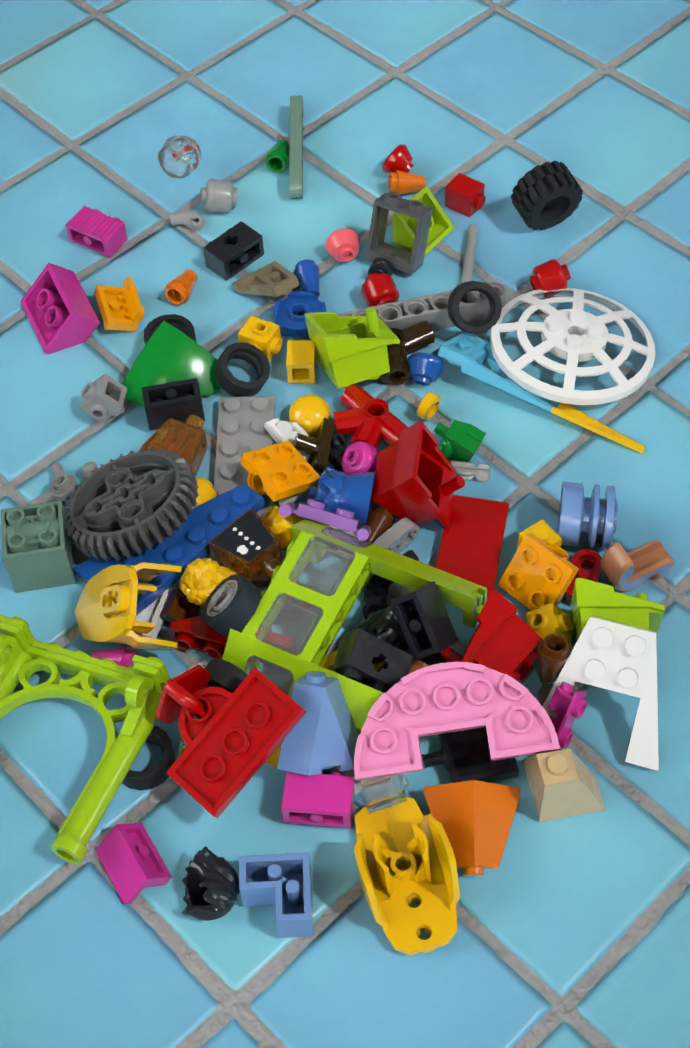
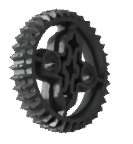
M152 447L148 451L142 448L137 453L130 451L125 456L120 454L119 458L115 460L110 459L109 463L101 464V467L96 471L92 470L89 477L83 478L82 484L75 486L76 491L69 494L71 499L65 502L67 507L64 509L67 522L64 524L65 532L71 543L89 558L95 557L96 560L104 558L106 561H110L114 557L119 561L123 556L129 559L132 554L138 553L141 555L143 550H152V546L157 543L162 544V540L166 537L171 538V533L174 530L181 529L180 523L188 521L187 515L193 513L192 507L197 504L196 498L199 496L197 492L199 487L195 474L188 462L181 458L178 453L173 454L171 450L165 451L163 448H160L156 451Z

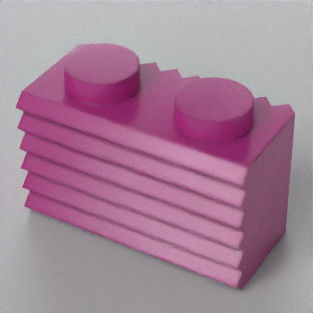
M83 206L65 224L70 241L108 257H112V254H115V251H118V248H121V245H124V242H127L128 239L123 221Z

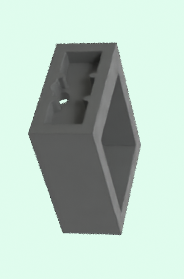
M392 192L384 193L377 198L373 205L366 259L373 261L376 258H384L392 263L394 269L409 274L415 273L423 266L433 208L425 206L421 201H409L400 198V195ZM389 210L418 219L412 252L384 243Z

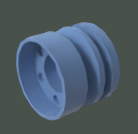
M563 482L557 532L562 538L561 545L577 546L581 533L587 534L589 548H594L596 535H601V549H608L617 526L618 503L615 495V486L607 485L605 498L601 499L600 485H594L591 497L589 498L584 496L583 483Z

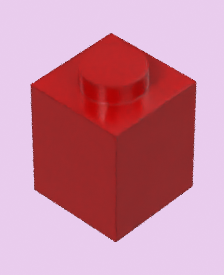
M459 173L445 186V206L470 218L485 203V184Z

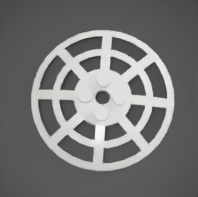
M567 288L549 291L539 289L522 294L509 301L502 308L500 318L492 327L490 334V346L493 357L511 380L535 395L565 404L599 405L627 397L646 382L652 371L655 359V344L651 333L635 313L609 297L582 289ZM550 291L560 292L554 296H567L553 297L544 300L538 299L544 297L543 293H547ZM524 302L531 305L523 312L518 322L502 323L503 317L511 309ZM564 302L573 303L572 309L559 311L550 305ZM588 305L605 314L596 317L591 313L583 311V307ZM538 309L548 315L544 322H527L530 316ZM623 319H628L640 331L647 346L632 340L631 332ZM615 321L624 337L608 333L605 324ZM517 331L519 343L526 353L513 362L503 348L500 333ZM526 331L541 332L542 343L533 347ZM607 342L623 346L620 354L613 360L604 352ZM631 350L647 356L640 371L629 380L625 378L618 368L627 360ZM549 351L553 355L566 360V365L552 361L543 356V354ZM597 359L602 364L594 367H577L578 362ZM535 361L549 370L565 374L563 388L542 382L530 376L522 369ZM609 373L617 386L601 390H574L576 376L589 377Z

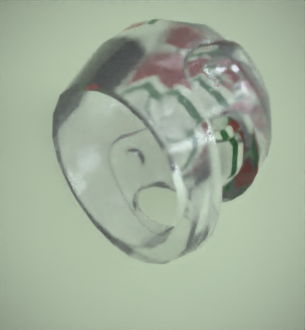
M173 136L167 139L160 149L158 161L168 176L174 179H182L191 175L192 171L199 165L201 150L193 138L189 136Z

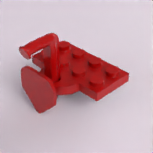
M196 665L165 684L155 716L166 724H170L179 718L180 735L188 745L166 773L216 818L223 813L307 712L255 667L238 688L231 693L221 687L205 688L210 679V673L201 665Z

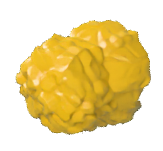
M198 558L192 563L187 564L185 572L180 578V590L187 596L190 603L204 607L213 590L224 579L238 573L230 570L228 567L219 566L217 561H212L210 558Z

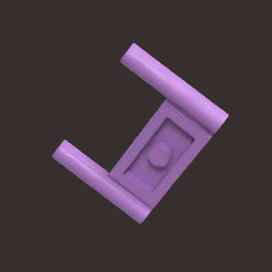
M308 499L307 504L301 502L298 509L293 502L286 503L279 508V513L283 517L296 513V515L349 532H357V538L361 541L367 540L372 532L368 525H363L361 528L357 527L359 520L353 518L354 512L342 508H337L336 512L324 509L325 503Z

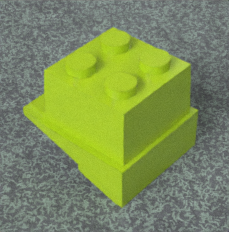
M376 307L367 308L365 310L366 315L337 316L336 312H309L304 314L309 338L315 344L320 366L338 389L347 388L352 384L355 385L367 379H378L381 375L390 372L387 346L400 344V339L378 317Z
M576 578L569 608V615L573 624L571 636H574L576 644L590 616L657 633L665 607L662 604L648 601V595L645 593H638L633 597L614 592V586L584 578Z

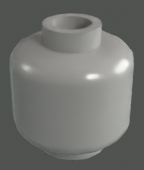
M210 179L206 183V187H201L200 203H204L205 209L208 212L227 214L232 208L236 207L237 188L233 187L232 183L228 180Z

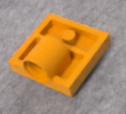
M289 440L244 453L240 460V463L249 472L247 479L249 488L260 496L267 494L273 502L311 489V486L317 487L318 478L320 477Z
M530 533L525 535L498 585L531 611L538 609L539 606L553 603L558 606L579 568L568 561L569 555L564 549L553 543H544L534 534Z

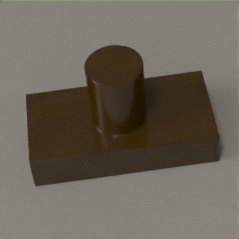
M326 418L321 422L314 434V438L297 433L293 441V446L299 452L311 455L309 464L320 476L327 467L335 421Z

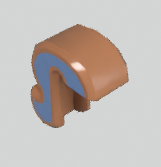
M652 540L628 553L617 541L605 551L601 560V568L616 590L623 592L640 587L651 577L653 579L662 578L674 566L673 558L663 547L662 543L656 540Z

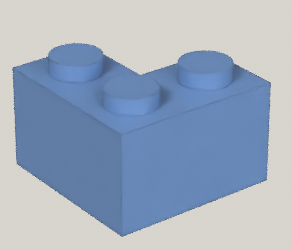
M310 853L239 856V891L242 905L275 904V922L278 938L314 936Z

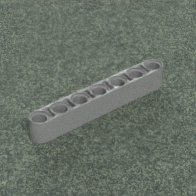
M488 282L487 284L492 286L499 294L503 308L505 306L506 288L501 283ZM453 290L373 306L377 309L378 317L388 328L402 330L422 321H428L432 331L454 327L447 310L448 299ZM479 291L468 292L460 300V315L468 323L482 321L489 314V300L486 295ZM367 308L340 313L337 316L366 315L365 310Z

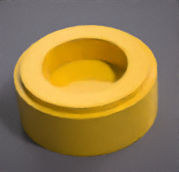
M432 391L428 392L417 409V416L425 421L430 420L440 406L441 397Z

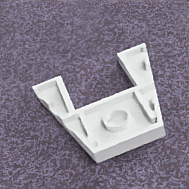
M590 616L542 707L546 710L547 714L555 718L557 717L558 713L547 707L556 686H561L562 682L574 686L576 681L639 697L640 702L625 762L658 771L657 633Z

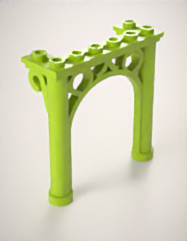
M0 615V720L9 712L25 703L44 698H65L78 701L92 708L101 716L106 726L107 742L104 753L50 846L51 851L67 862L78 865L81 864L88 851L86 848L88 842L158 720L155 714L165 684L171 678L165 664L156 657L149 656L145 658L134 655L132 658L134 666L127 668L117 665L114 661L107 658L100 660L90 657L81 650H75L74 652L64 649L54 642L47 644L37 641L25 620L16 616L10 618ZM38 671L51 673L50 678L46 682L35 686L29 684V679L34 673ZM60 673L73 676V678L62 680ZM20 682L24 689L13 693ZM96 683L105 687L97 694L92 689V684ZM115 695L125 696V703L127 704L125 707L107 710L106 705L110 698ZM124 721L122 729L118 735L115 722Z

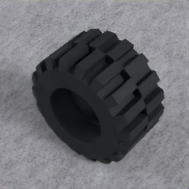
M552 161L551 163L545 162L540 166L537 165L525 173L518 180L517 185L514 186L511 199L514 207L529 228H532V230H544L554 227L573 214L572 212L578 208L582 200L581 195L583 191L564 163Z

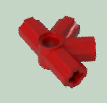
M352 384L347 387L341 396V404L348 410L333 412L336 433L343 435L354 434L350 445L354 442L362 441L377 448L381 439L388 445H391L399 439L400 432L408 428L389 411L386 401L378 398L374 399L359 385L355 386Z

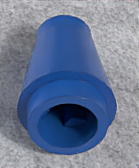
M309 259L298 262L295 265L294 275L297 276L301 291L311 292L319 297V267L313 260Z

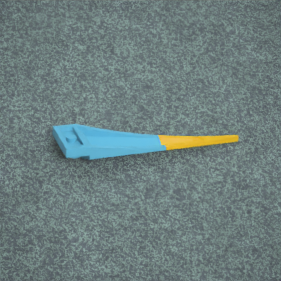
M463 332L440 345L438 356L447 359L446 361L451 365L462 366L461 372L641 454L644 453L645 446L600 423L571 404L548 400L520 387L499 367L493 357L488 341Z

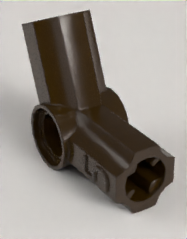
M422 321L402 330L389 328L400 339V344L387 346L390 372L385 374L386 381L391 382L393 385L403 384L410 377L407 353L435 342V335L428 321Z

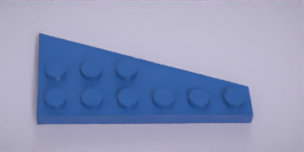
M242 484L193 508V513L187 515L188 521L180 523L181 529L174 530L171 533V538L166 537L162 540V544L157 543L152 546V550H143L141 555L138 553L132 554L129 559L123 556L119 561L114 557L110 561H106L104 558L96 560L93 557L73 567L77 576L84 582H87L103 569L117 564L133 566L140 562L182 566L181 572L156 575L151 581L138 582L153 584L157 587V591H146L144 595L137 594V616L181 578L187 564L192 563L198 558L204 559L218 547L211 543L212 540L249 510L254 514L266 505L264 498L247 485Z

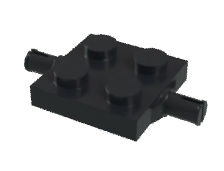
M486 727L438 734L441 742V751L422 754L424 768L443 764L449 772L452 783L470 780L490 783L519 777V768L515 757L491 760Z

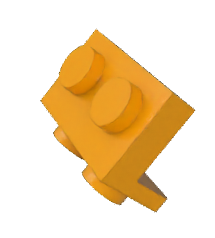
M126 277L122 287L97 285L94 294L105 329L136 332L139 322L144 318L145 311L144 306L140 303L138 289L135 287L132 277Z

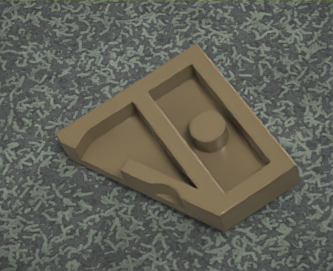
M274 261L233 282L232 285L236 293L278 297L289 294L293 288L299 286L296 275Z

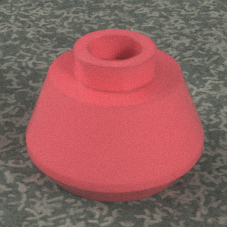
M338 229L330 234L326 240L325 247L327 252L337 261L349 262L358 254L360 238L354 230Z

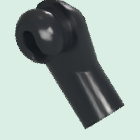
M340 433L332 435L328 462L335 470L344 472L342 457L347 448L345 436Z

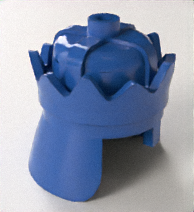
M327 467L326 470L329 475H321L318 478L317 487L311 486L309 498L325 503L324 509L336 512L337 508L354 512L353 518L359 520L358 524H365L368 517L375 472L350 475Z

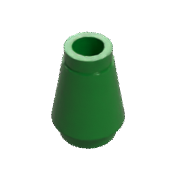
M277 141L265 157L267 168L274 173H280L289 166L290 145L287 141Z

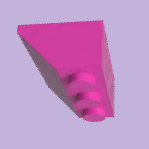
M49 262L21 300L34 331L47 354L86 342L100 323L74 271Z

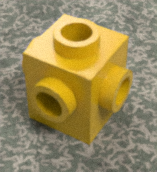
M251 316L238 332L239 343L244 342L254 345L265 354L268 361L271 360L274 354H278L282 348L283 339L281 338L280 326L270 321Z
M552 603L541 605L538 609L526 613V624L542 639L550 634H558L568 640L569 646L572 649L571 630L573 624L566 612Z

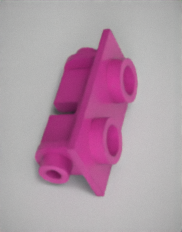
M562 682L561 686H556L547 707L558 713L556 718L549 714L548 716L557 734L560 750L562 748L566 749L574 735V731L571 730L576 718L579 719L587 706V701L584 699L588 691L580 690L573 693L575 687L566 682Z

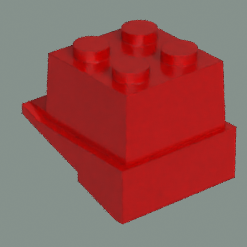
M418 421L401 431L397 441L378 453L371 500L399 519L407 517L418 526L437 519L447 529L450 527L453 494L465 486V481L461 476L455 478L456 470L437 447L438 440L423 422Z
M494 589L489 594L476 620L479 624L465 650L464 657L462 658L450 647L443 650L440 656L447 662L481 664L487 668L507 674L515 680L519 679L521 682H524L535 669L533 665L539 659L538 646L543 639L516 614L518 608Z

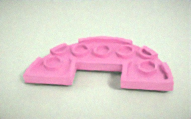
M469 662L439 663L421 668L401 678V681L391 687L386 693H383L374 703L357 738L354 756L355 780L359 781L424 771L419 737L486 727L492 761L558 751L560 746L554 726L546 710L529 690L517 680L481 664Z

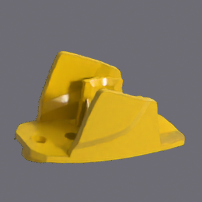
M140 562L133 566L117 564L109 566L94 575L86 582L74 611L82 638L95 642L127 644L132 648L143 650L177 649V642L137 635L136 633H150L155 628V623L138 622L135 620L137 594L144 595L146 591H157V587L153 584L138 582L151 581L156 575L181 572L182 566Z
M387 797L368 804L355 815L357 841L354 853L363 890L376 923L381 926L393 948L409 956L417 953H430L437 947L448 945L458 932L456 904L460 899L455 855L442 824L434 819L431 813L424 817L414 798ZM412 902L420 903L416 908L409 907V904ZM421 928H425V932L431 935L429 939L422 940L419 938Z

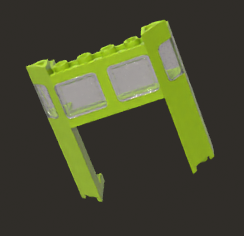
M305 519L290 526L293 540L288 545L285 560L282 565H277L271 577L272 582L267 590L261 592L260 604L250 621L241 629V632L230 628L222 659L239 667L247 675L255 667L290 698L294 682L309 671H321L326 673V677L337 678L358 735H360L368 717L367 714L383 692L321 667L320 664L363 586L369 584L374 574L411 589L435 581L442 601L463 609V624L475 628L476 620L487 600V588L366 540L361 541L353 535L325 524Z

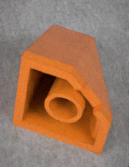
M477 780L424 787V795L430 813L434 819L442 824L455 855L457 869H463V875L484 876V869L499 868L520 798V788Z

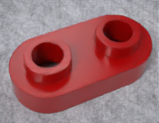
M583 549L574 554L571 563L579 568L564 594L565 599L569 603H571L576 578H584L595 582L599 581L602 571V557L596 551Z

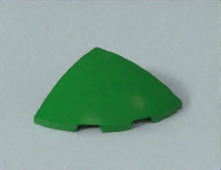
M163 320L138 355L122 385L127 387L124 400L145 407L141 387L198 378L201 397L204 395L211 397L222 389L217 383L214 373L218 360L193 339Z

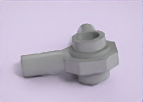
M53 464L51 471L54 478L49 488L50 490L30 501L31 505L53 502L54 500L66 502L71 499L69 494L76 491L77 479L74 475L65 474L61 464Z

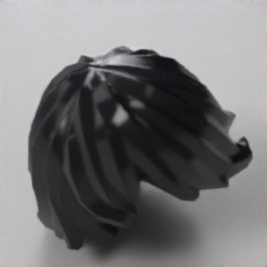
M205 846L202 851L199 850L195 854L194 859L190 860L189 866L185 868L187 875L182 879V882L186 886L183 900L187 906L182 914L210 921L221 918L230 912L235 901H237L240 891L239 878L235 869L224 857H218Z

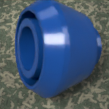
M417 352L407 359L410 377L414 378V383L423 386H429L430 382H435L445 367L442 359L432 354Z

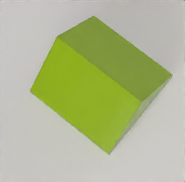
M427 186L423 187L409 200L421 201L425 206L433 208L425 256L455 228ZM396 212L392 215L393 243L412 252L418 219Z

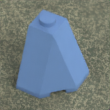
M309 671L293 684L291 699L307 712L282 741L278 770L309 776L322 774V769H330L334 766H338L340 772L354 770L358 732L337 678L326 677L324 672Z

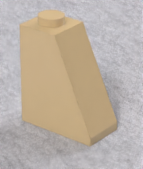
M570 748L536 754L523 759V766L539 822L605 811L597 778Z

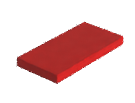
M453 495L450 527L447 529L444 527L435 568L486 587L488 598L495 588L509 503Z

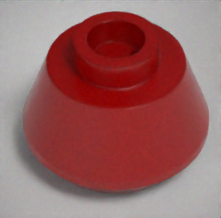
M399 144L382 163V169L385 173L390 174V172H396V170L409 172L414 166L410 163L413 157L407 146Z

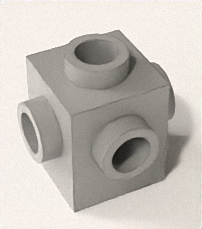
M104 374L93 383H87L81 393L83 399L80 409L103 423L111 416L115 417L121 411L127 387Z

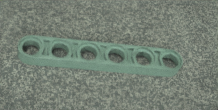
M302 95L290 96V198H303Z

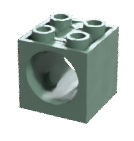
M61 500L1 509L3 561L15 593L76 584L75 571L73 569L75 567L73 544L65 532L64 524L67 522Z

